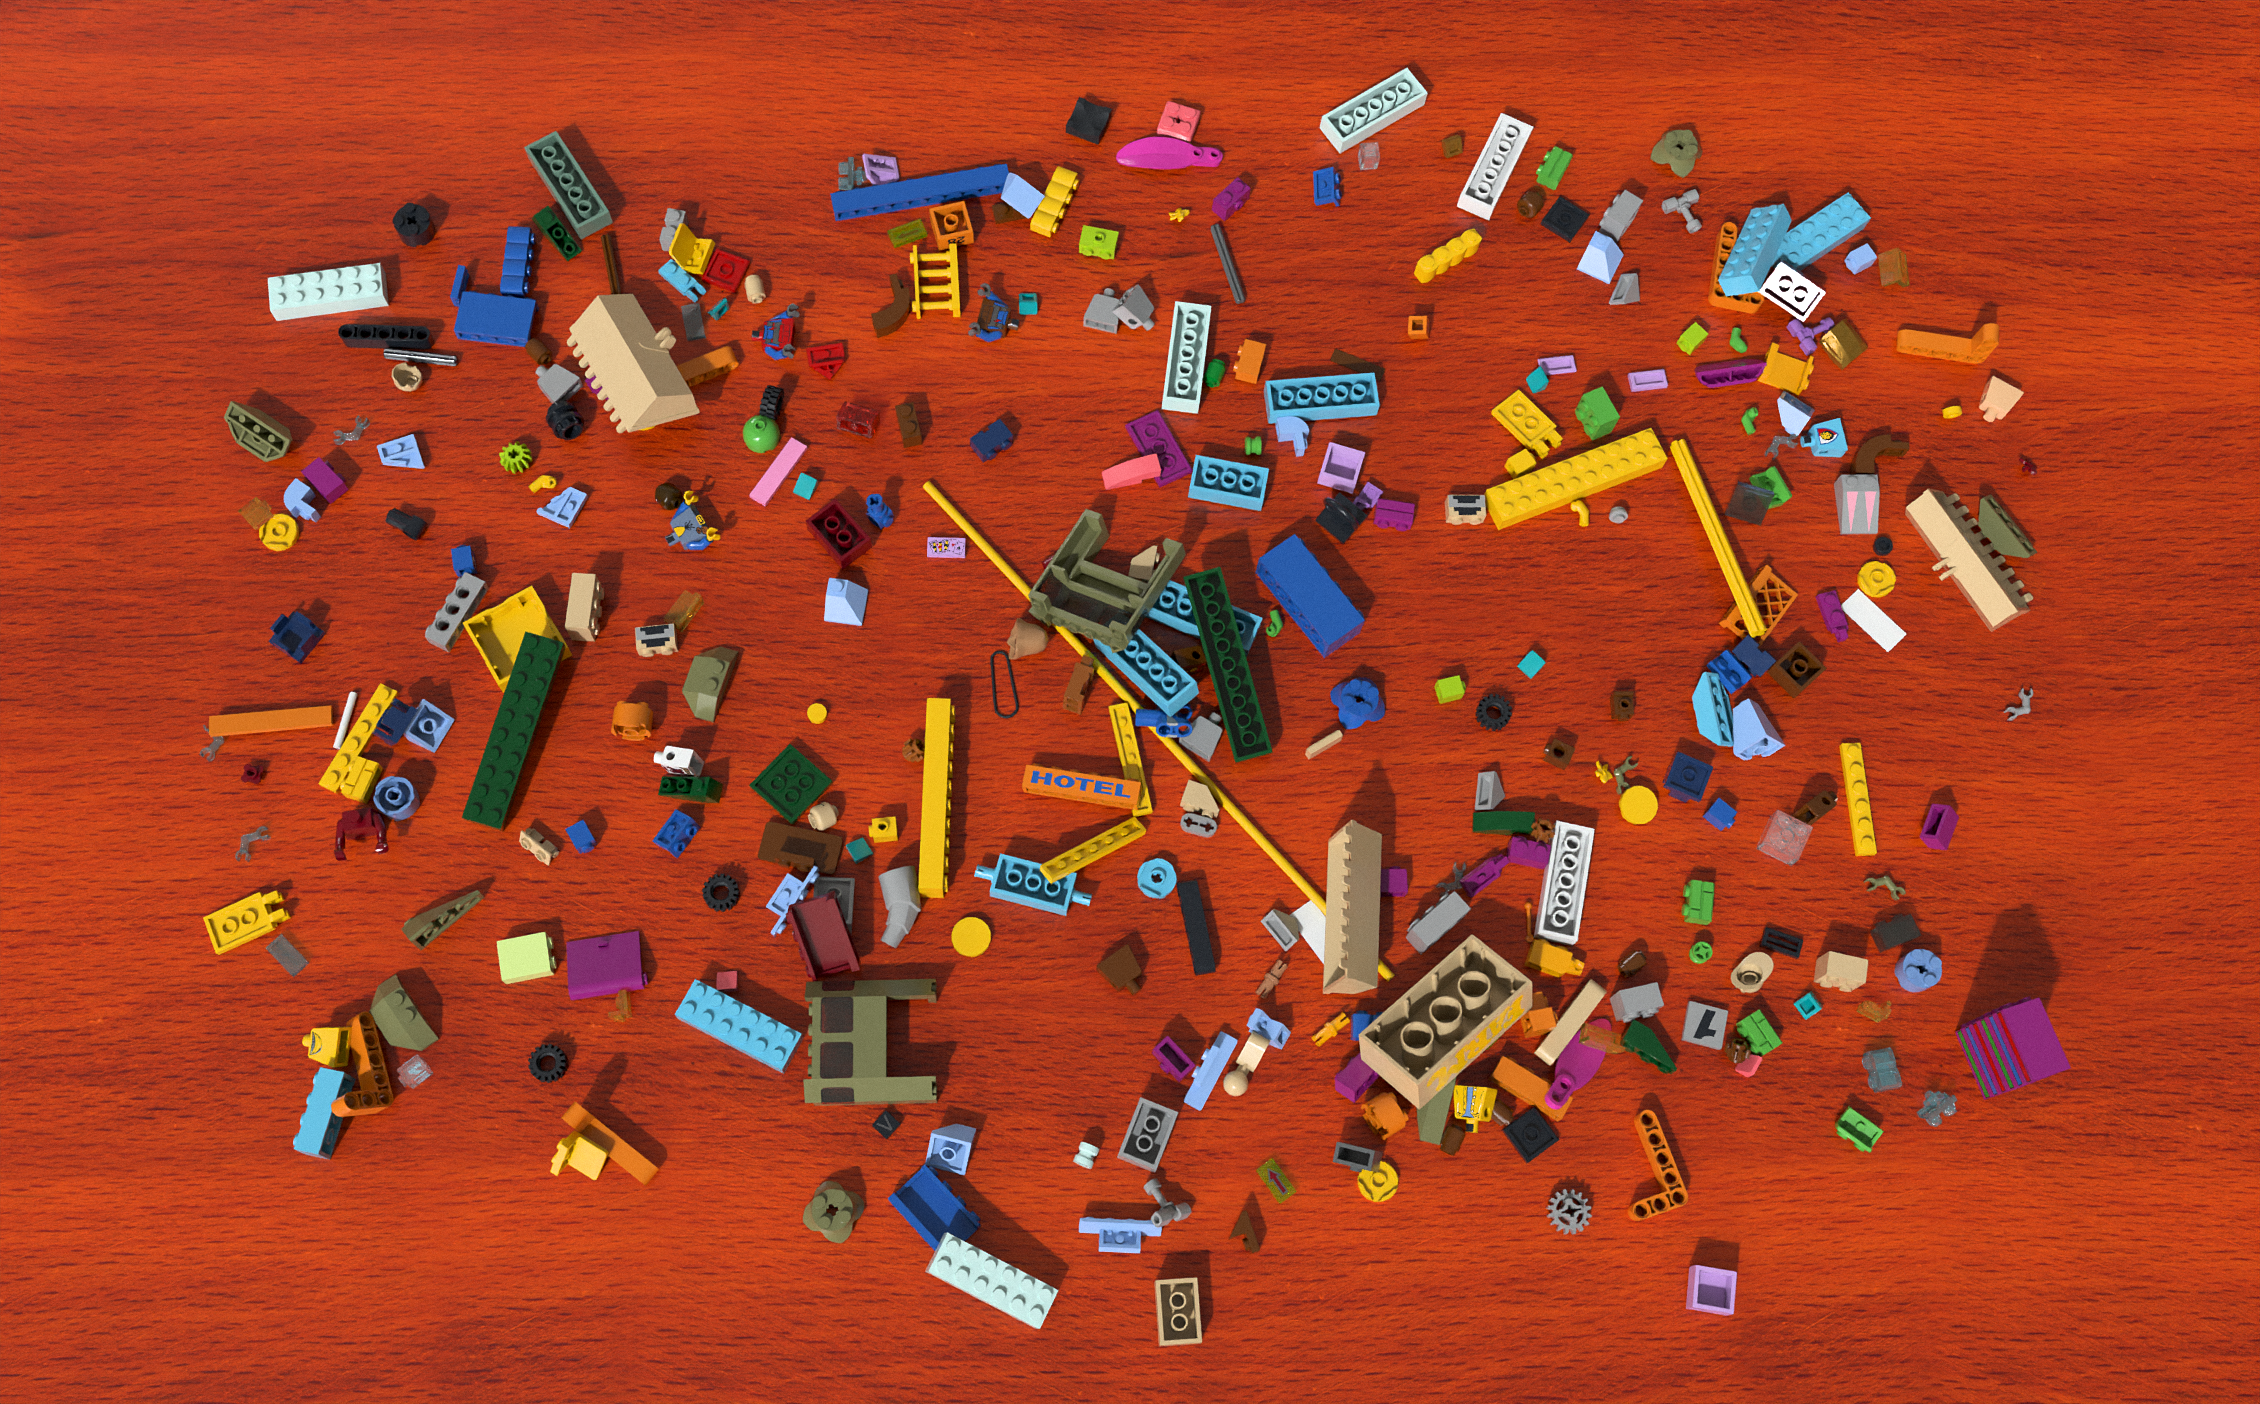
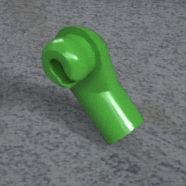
M1733 328L1730 345L1737 352L1744 353L1748 347L1740 338L1741 329Z
M1754 407L1747 409L1741 419L1747 435L1753 434L1756 431L1752 422L1758 416V410Z
M1278 610L1269 613L1272 623L1266 628V633L1270 637L1277 636L1283 628Z

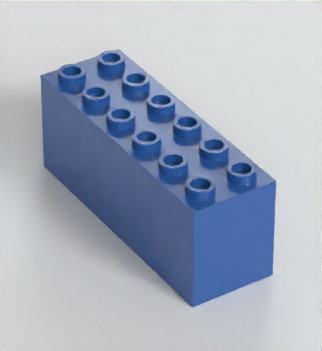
M1294 534L1260 557L1255 573L1325 658L1360 633L1365 621L1364 615L1360 610L1355 609L1350 597L1342 593L1340 585L1329 577L1327 569L1324 566H1320L1315 554L1307 550L1305 542Z

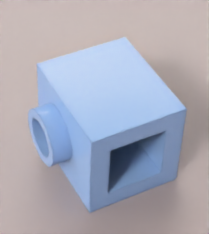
M1867 243L1851 251L1844 261L1847 268L1855 275L1872 266L1877 256Z

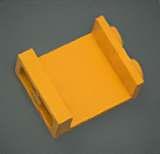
M1772 342L1764 359L1767 362V366L1764 367L1763 372L1758 377V381L1799 395L1802 390H1806L1810 380L1807 377L1813 371L1814 364H1812L1814 357L1810 356L1806 362L1783 355L1777 352L1779 345Z

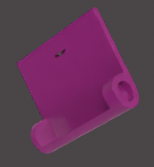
M639 931L566 942L568 990L571 1001L645 989V985L648 984L647 972L643 973L641 966Z

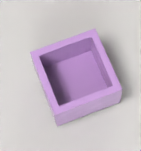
M1329 442L1317 483L1353 494L1365 452Z
M1700 1265L1689 1267L1686 1309L1725 1316L1734 1314L1737 1272Z

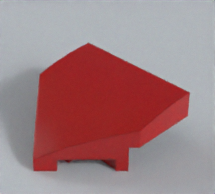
M842 343L806 348L809 367L829 380L833 378L846 362Z

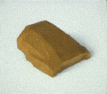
M1847 319L1839 322L1819 341L1829 358L1841 370L1868 349L1866 343L1847 322Z

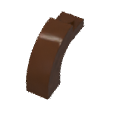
M897 274L889 275L890 285L895 297L894 302L886 310L871 314L877 338L897 331L905 323L910 313L909 288H904L902 279L898 280Z
M1880 435L1868 440L1854 456L1850 466V475H1874V460L1876 457H1903L1909 450V443L1900 440L1891 441V435Z

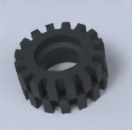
M767 385L761 399L759 415L767 416L775 421L778 419L784 402V389Z
M1490 694L1480 701L1476 708L1475 716H1478L1477 722H1481V727L1486 726L1485 730L1491 728L1492 731H1496V729L1499 731L1511 719L1512 707L1508 706L1510 703L1508 700L1504 701L1505 697L1499 698L1498 694L1493 697V694ZM1489 707H1497L1501 712V716L1498 719L1490 718L1487 715Z
M715 874L713 878L709 877V881L705 882V887L702 888L706 904L717 912L719 910L725 912V909L731 910L732 906L735 907L736 901H739L740 890L736 881L729 875L725 876V874H721V876ZM718 886H725L729 890L728 896L723 900H718L714 897V890Z
M543 1044L540 1048L536 1047V1051L531 1052L530 1055L532 1057L528 1059L530 1063L528 1068L531 1070V1074L541 1082L551 1083V1081H558L557 1078H562L564 1076L563 1072L567 1071V1056L556 1045ZM546 1056H553L556 1060L555 1067L550 1071L542 1070L540 1065L542 1059Z

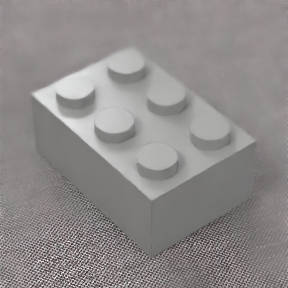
M1455 891L1451 895L1446 893L1436 904V908L1432 905L1421 917L1422 920L1417 918L1407 929L1409 933L1405 938L1422 955L1461 921L1471 908Z
M1140 1097L1117 1158L1155 1173L1178 1112Z

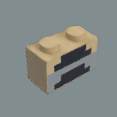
M1448 495L1445 500L1446 523L1454 525L1462 523L1477 525L1483 523L1486 517L1485 495Z
M674 624L635 628L636 649L639 656L651 657L654 654L670 655L673 652H678L677 631Z

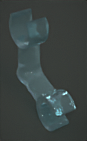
M358 415L355 419L357 425L352 433H343L340 430L334 431L335 436L341 437L333 439V441L340 445L347 440H359L363 429L369 426L368 418L363 423H360L361 417Z
M1792 434L1789 437L1774 436L1771 446L1765 452V457L1769 452H1772L1774 454L1772 460H1774L1779 453L1777 450L1779 444H1787L1791 448L1796 447L1799 443H1793L1791 439H1796L1798 435Z
M203 725L204 730L209 733V729ZM213 737L214 741L209 747L203 748L200 751V755L204 757L206 753L210 752L206 759L209 762L215 758V751L224 743L223 737Z
M261 826L256 832L241 837L240 850L235 855L237 861H240L242 854H246L245 860L247 862L250 861L251 855L248 852L249 842L257 839L268 840L270 838L269 835L261 836V832L267 830V827Z
M1456 862L1454 863L1455 882L1448 884L1442 882L1437 885L1436 888L1444 887L1446 890L1440 893L1439 896L1443 897L1449 891L1462 888L1459 880L1463 878V873L1466 869L1465 862L1462 870H1458Z

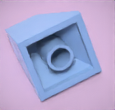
M1595 231L1577 270L1609 284L1624 254L1612 238Z
M1783 391L1777 400L1782 426L1785 427L1788 433L1799 435L1815 410L1786 391Z
M829 578L824 621L862 626L868 589L849 580Z
M953 1124L933 1130L925 1165L965 1175L976 1128Z

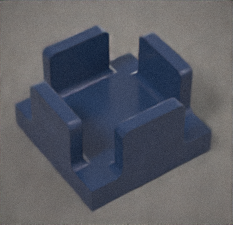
M293 611L288 618L281 614L270 627L274 635L268 642L301 664L326 633L318 628L310 619L297 611Z
M396 698L392 700L391 704L403 710V712L392 706L389 710L386 709L376 723V726L387 732L388 735L377 728L372 732V734L381 738L390 746L399 741L418 711L413 706H408Z
M1677 752L1673 762L1668 766L1662 782L1664 783L1663 787L1670 790L1669 796L1680 801L1687 802L1689 799L1700 802L1713 766Z

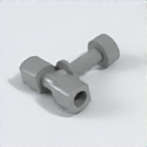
M1695 189L1684 193L1679 199L1673 197L1662 202L1661 207L1665 214L1676 210L1678 213H1683L1688 222L1686 228L1689 233H1694L1702 227L1698 219L1694 220L1689 211L1691 204L1699 200V195Z
M1155 1178L1144 1185L1146 1193L1148 1195L1153 1194L1161 1206L1159 1211H1156L1151 1217L1154 1226L1159 1228L1168 1225L1172 1219L1180 1221L1188 1218L1191 1214L1190 1206L1186 1202L1175 1206L1172 1201L1167 1202L1160 1191L1162 1185Z

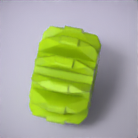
M516 441L515 445H512L509 442V447H503V452L499 453L500 463L506 471L511 470L515 474L519 470L523 473V468H529L528 463L532 462L531 450L527 449L524 443L520 445Z

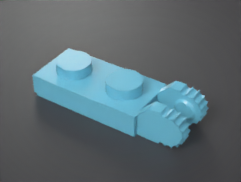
M672 259L658 270L665 280L693 302L698 300L697 296L691 291L693 288L702 295L706 293V290Z

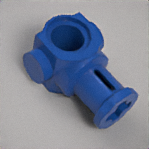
M869 495L866 499L868 506L866 515L868 519L880 529L884 526L889 527L893 523V512L883 502L881 495Z

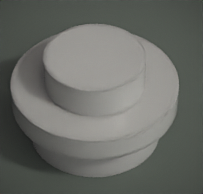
M1614 507L1609 514V519L1615 523H1622L1628 518V513L1623 507Z

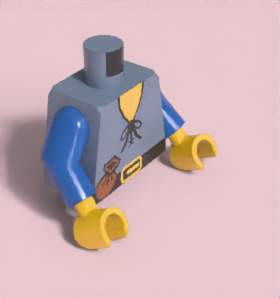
M693 491L685 492V500H683L670 522L673 533L665 536L670 547L680 542L684 550H704L713 540L720 539V535L714 534L718 529L708 528L696 506L691 504V502L698 501V496L691 498Z

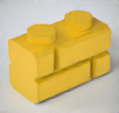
M357 756L356 760L350 763V773L347 779H344L341 783V793L347 798L367 804L383 767L377 762Z

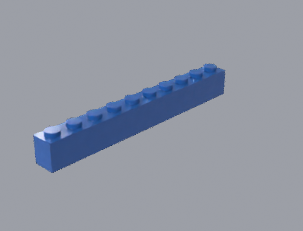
M995 164L990 167H978L972 170H960L937 176H925L919 179H907L906 181L872 185L866 188L836 191L835 193H830L835 221L999 194L1003 192L1007 175L1009 174L1007 164Z

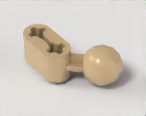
M1252 1031L1236 1061L1239 1064L1236 1071L1227 1073L1224 1077L1223 1086L1229 1095L1240 1096L1247 1091L1248 1079L1246 1076L1249 1071L1254 1072L1271 1040Z

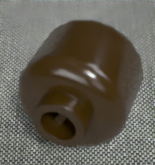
M667 482L660 484L656 488L655 501L664 509L670 511L681 505L683 493L675 485Z

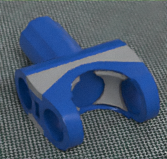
M1187 703L1182 707L1189 710L1187 714L1177 711L1170 717L1158 705L1156 710L1136 709L1135 726L1156 727V733L1161 737H1187L1193 730L1192 723L1187 720L1192 716L1193 710L1191 705ZM1185 725L1188 726L1189 729L1187 731H1181L1179 727Z

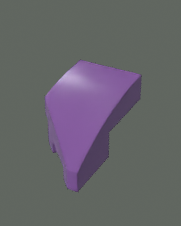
M1367 482L1353 504L1361 510L1373 508L1377 499L1384 492Z

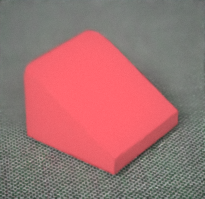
M737 971L718 972L716 990L720 992L738 991Z
M1750 1054L1749 1059L1745 1058L1743 1063H1738L1735 1070L1748 1078L1755 1074L1762 1061V1057Z

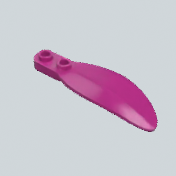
M1148 137L1134 141L1124 146L1116 155L1117 162L1122 165L1152 169H1180L1191 165L1217 167L1223 158L1222 152L1217 148L1195 147L1187 142L1167 137Z
M1598 1019L1587 1024L1572 1037L1560 1053L1555 1067V1080L1545 1094V1102L1550 1108L1560 1109L1567 1102L1572 1092L1587 1084L1597 1072L1611 1038V1024L1608 1020Z

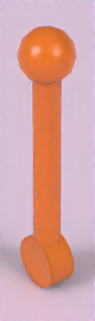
M1526 902L1524 905L1527 911V936L1525 940L1531 943L1534 940V937L1531 935L1530 909L1532 904Z

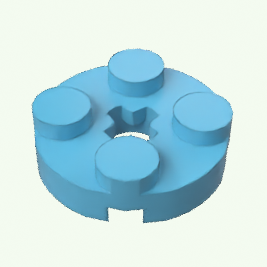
M1159 858L1143 863L1137 875L1139 889L1151 898L1162 899L1170 894L1177 880L1173 866L1168 861ZM1157 874H1160V879L1162 881L1154 883V879L1151 878L1152 875L1156 876Z

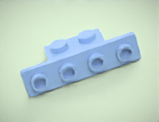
M817 866L812 868L804 882L787 873L766 905V908L781 916L771 931L773 936L776 937L778 933L781 934L786 928L787 924H785V921L787 920L788 906L799 902V900L803 901L809 892L807 888L810 883L814 884L820 875Z
M1221 1031L1211 1049L1206 1048L1201 1058L1204 1062L1201 1067L1197 1066L1192 1074V1077L1195 1079L1184 1098V1103L1199 1111L1202 1110L1238 1042L1237 1039Z
M1093 1217L1079 1219L1080 1233L1099 1234V1252L1140 1253L1141 1235L1161 1236L1162 1227H1155L1152 1220L1098 1219Z

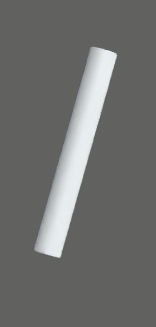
M355 692L349 693L333 746L336 749H340L343 744L358 695Z

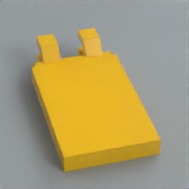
M1520 390L1513 393L1491 412L1528 450H1535L1536 454L1542 459L1548 455L1550 450L1544 441L1548 439L1555 449L1561 445L1563 438L1555 431L1556 425Z
M277 890L264 895L258 892L203 917L216 954L220 955L276 929L277 923L290 919L288 910L285 911L282 908L273 912L270 906L284 901L282 893H278Z

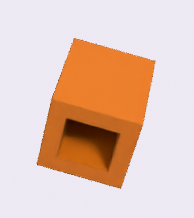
M1409 316L1408 335L1411 339H1429V319L1427 316Z

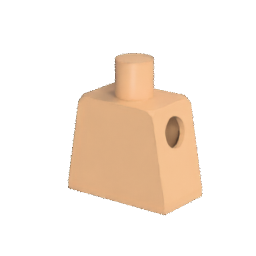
M1992 376L1985 384L1979 403V408L1985 411L1983 418L1988 422H1993L1995 417L2002 419L2024 392Z

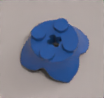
M1359 677L1349 682H1343L1330 692L1331 701L1339 707V721L1345 729H1355L1360 727L1366 720L1375 722L1384 717V702L1379 695L1376 684L1368 678ZM1358 697H1359V698H1361L1363 701H1361L1360 703H1357V702H1356L1357 699H1355V698H1358Z

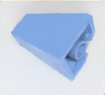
M1748 698L1733 708L1734 755L1743 760H1750L1753 755L1770 756L1785 746L1756 702Z

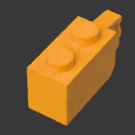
M1538 939L1534 940L1530 946L1525 966L1559 978L1565 973L1580 976L1584 963L1572 957L1573 953L1568 952L1567 948L1562 946L1555 947L1549 945V942L1546 940Z

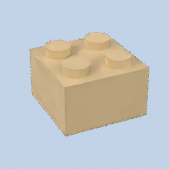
M1829 951L1816 960L1814 982L1820 983L1822 987L1831 988L1834 986L1839 987L1841 991L1851 992L1866 983L1868 960Z

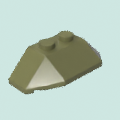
M235 401L230 402L224 419L228 422L230 431L237 444L264 462H269L286 455L292 442V437L287 427L259 409Z
M1988 495L1980 500L1978 526L1981 528L1982 534L1993 543L1996 551L2002 555L2029 558L2037 553L2028 538L2003 507L1995 501L1992 495Z
M720 646L694 656L682 692L696 718L714 723L737 660L738 651Z
M396 974L378 985L369 1013L373 1016L374 1021L391 1046L423 1051L439 1040Z

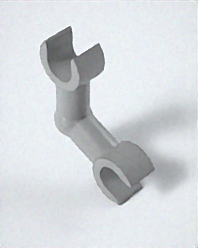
M2023 688L2019 691L2018 695L2022 699V707L2007 708L2004 713L2011 712L2013 716L2007 719L2008 721L2014 720L2019 715L2030 713V698L2033 696L2032 689L2028 692V696L2024 694Z

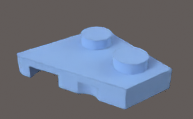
M414 434L377 446L383 465L425 468Z
M569 487L561 495L551 499V503L543 508H538L536 512L538 515L571 528L588 495Z

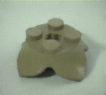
M1690 130L1667 131L1663 133L1662 139L1654 146L1650 159L1658 164L1669 163L1672 171L1684 178L1692 171L1695 160L1702 156L1701 146Z
M825 1181L816 1189L813 1200L806 1206L803 1222L810 1230L822 1232L829 1241L843 1243L852 1232L853 1222L863 1214L865 1203L858 1194L844 1190L839 1183ZM830 1206L838 1208L835 1216L827 1213Z

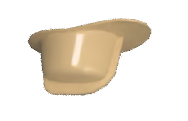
M1763 952L1749 954L1731 973L1732 984L1740 989L1742 993L1758 991L1773 971L1774 964L1772 958Z

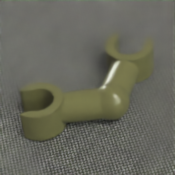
M1633 756L1628 757L1623 765L1614 770L1618 784L1616 792L1619 795L1622 793L1621 786L1625 787L1626 790L1630 788V785L1624 780L1623 773L1627 770H1633L1638 765L1636 763L1631 766L1628 763Z
M1889 876L1864 880V883L1871 882L1873 885L1872 888L1866 891H1872L1878 886L1886 885L1891 891V897L1896 901L1899 900L1896 891H1899L1902 895L1906 894L1905 890L1902 887H1897Z

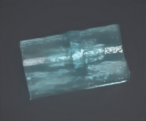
M848 157V162H839V174H848V177L838 178L840 190H853L855 188V181H857V185H862V181L867 179L865 171H862V167H857L855 171L854 157Z
M1929 1090L1925 1093L1926 1100L1923 1102L1925 1106L1916 1113L1919 1118L1926 1119L1930 1126L1937 1127L1942 1123V1119L1939 1116L1941 1112L1945 1116H1951L1957 1112L1954 1105L1957 1098L1955 1095L1949 1096L1940 1091L1933 1093Z

